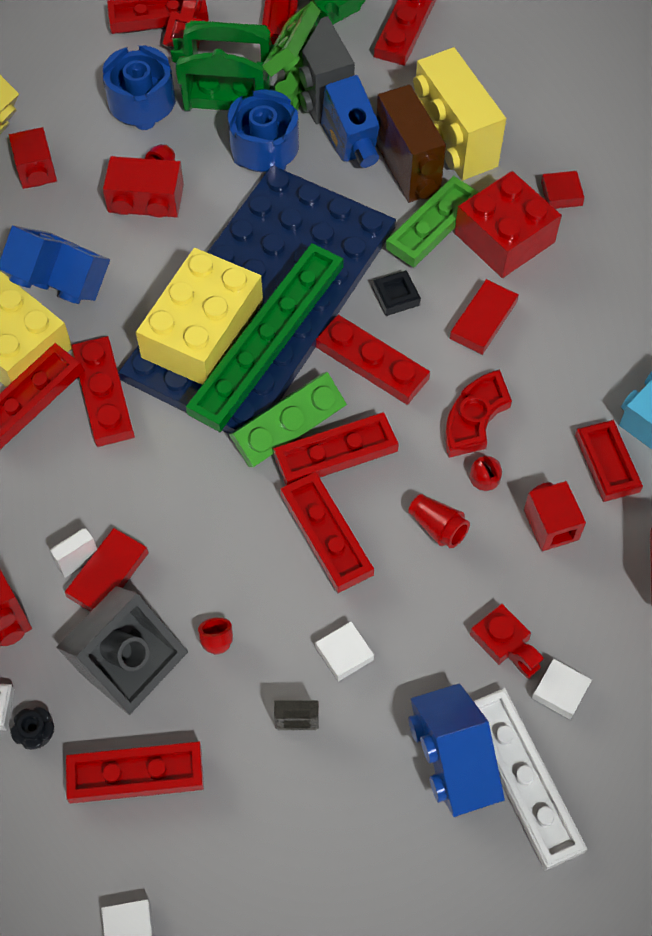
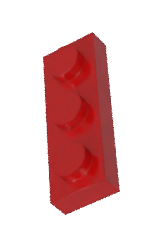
M107 0L111 34L167 27L171 11L181 13L183 0ZM202 0L201 9L196 17L203 21H209L206 0Z
M398 0L374 47V58L405 66L436 0Z
M339 314L316 338V348L406 405L412 401L430 378V371Z
M109 336L73 344L74 358L81 363L85 370L79 378L96 446L100 447L135 438Z
M54 343L0 393V450L85 371L81 363L58 344Z
M382 412L273 448L284 482L286 485H289L314 472L320 478L398 452L399 443L385 413Z
M316 472L280 488L283 501L337 593L374 576V567Z
M200 741L66 755V793L69 804L204 790Z

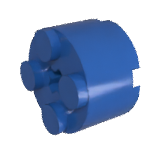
M139 46V50L128 52L126 47L115 51L105 61L103 65V82L110 113L119 121L135 125L140 130H148L153 128L156 122L164 119L172 111L176 104L172 70L169 60L163 52L150 46Z
M261 89L253 91V96L243 99V96H241L232 103L228 111L230 148L234 162L238 166H244L254 171L267 172L271 166L285 170L286 165L295 158L299 150L298 111L291 105V100L280 92Z

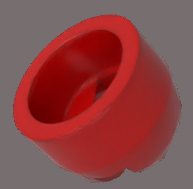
M159 144L154 146L145 155V159L175 161V153L168 145Z
M487 455L475 460L469 475L473 486L483 491L495 489L502 477L500 462L494 457ZM486 467L490 469V471L494 475L493 477L490 478Z
M211 618L202 622L198 627L200 643L208 653L214 655L223 654L233 642L232 624L225 618Z

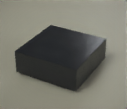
M407 270L373 280V291L386 316L420 306L421 297Z

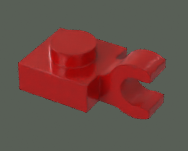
M183 0L181 13L171 11L163 40L164 46L174 49L173 39L183 38L186 23H190L192 20L203 21L196 18L201 9L202 0ZM197 40V48L199 47L200 40Z
M503 604L499 605L471 628L470 636L498 665L509 658L528 679L541 669L539 664L544 660L543 656L533 646L526 644L530 640L531 632Z

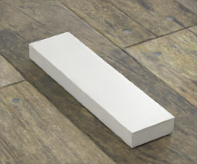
M503 688L475 700L474 703L489 721L503 788L544 871L585 853L588 849L506 689Z

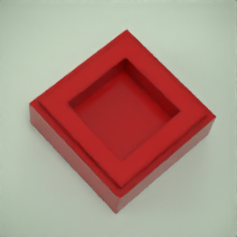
M577 171L542 175L541 185L545 200L552 207L558 209L583 206L585 197Z

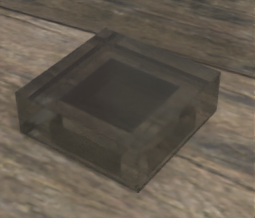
M274 700L275 729H319V700Z

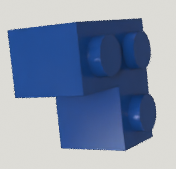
M12 225L0 258V270L10 274L9 281L26 288H31L34 285L49 290L51 286L60 291L58 295L60 298L80 304L81 300H96L110 259L53 233Z
M458 683L410 698L414 715L408 717L409 727L415 742H421L427 762L434 765L435 775L429 776V780L436 801L438 803L444 801L453 817L505 801L489 721L462 685Z

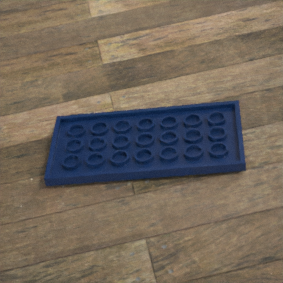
M276 166L270 167L207 253L261 275L263 303L257 313L311 243L344 258V265L341 272L222 431L228 434L282 399L316 348V338L338 315L386 243V240L396 227L395 218ZM139 345L118 372L121 381L187 413V404L202 386L195 381L141 358Z

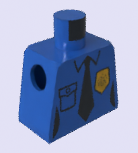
M358 75L325 85L321 125L341 160L348 162L357 159L362 168L374 165L380 158L375 149L379 122Z

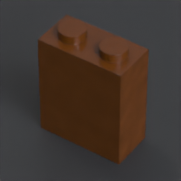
M410 84L377 94L376 117L379 122V132L376 146L408 203L432 197L441 188L446 150L444 140Z

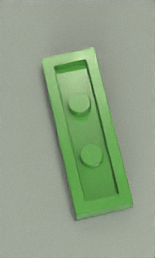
M313 1L287 20L263 63V68L271 77L281 69L284 72L289 71L299 62L300 57L298 54L308 42L307 37L317 27L314 23L321 12Z
M453 176L386 240V250L415 268L455 228L458 206L479 193V191Z
M324 372L229 433V436L248 467H255L274 454L273 448L291 443L345 407L347 403L329 373Z

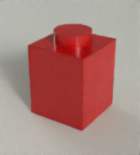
M40 127L9 134L22 188L26 189L57 182L44 128Z
M567 481L554 485L551 482L542 483L528 493L524 512L541 551L580 540L586 521Z

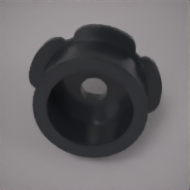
M35 707L33 710L25 708L18 712L13 720L15 724L10 730L13 741L16 744H22L25 749L29 750L45 746L51 739L55 727L54 723L50 721V713L41 707ZM31 724L36 725V729L34 731L28 730V727Z

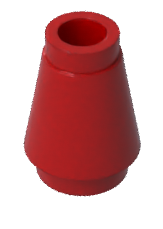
M424 494L418 495L411 502L408 513L414 517L439 546L446 545L449 548H454L461 543L468 533L470 522L465 519L464 512L426 497Z

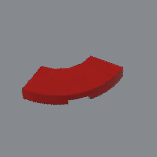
M500 370L487 373L471 382L462 390L461 395L454 403L452 409H450L445 431L446 450L449 458L486 449V429L488 423L498 413L511 408L512 400Z

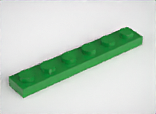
M311 243L187 404V415L221 432L341 272L344 258Z

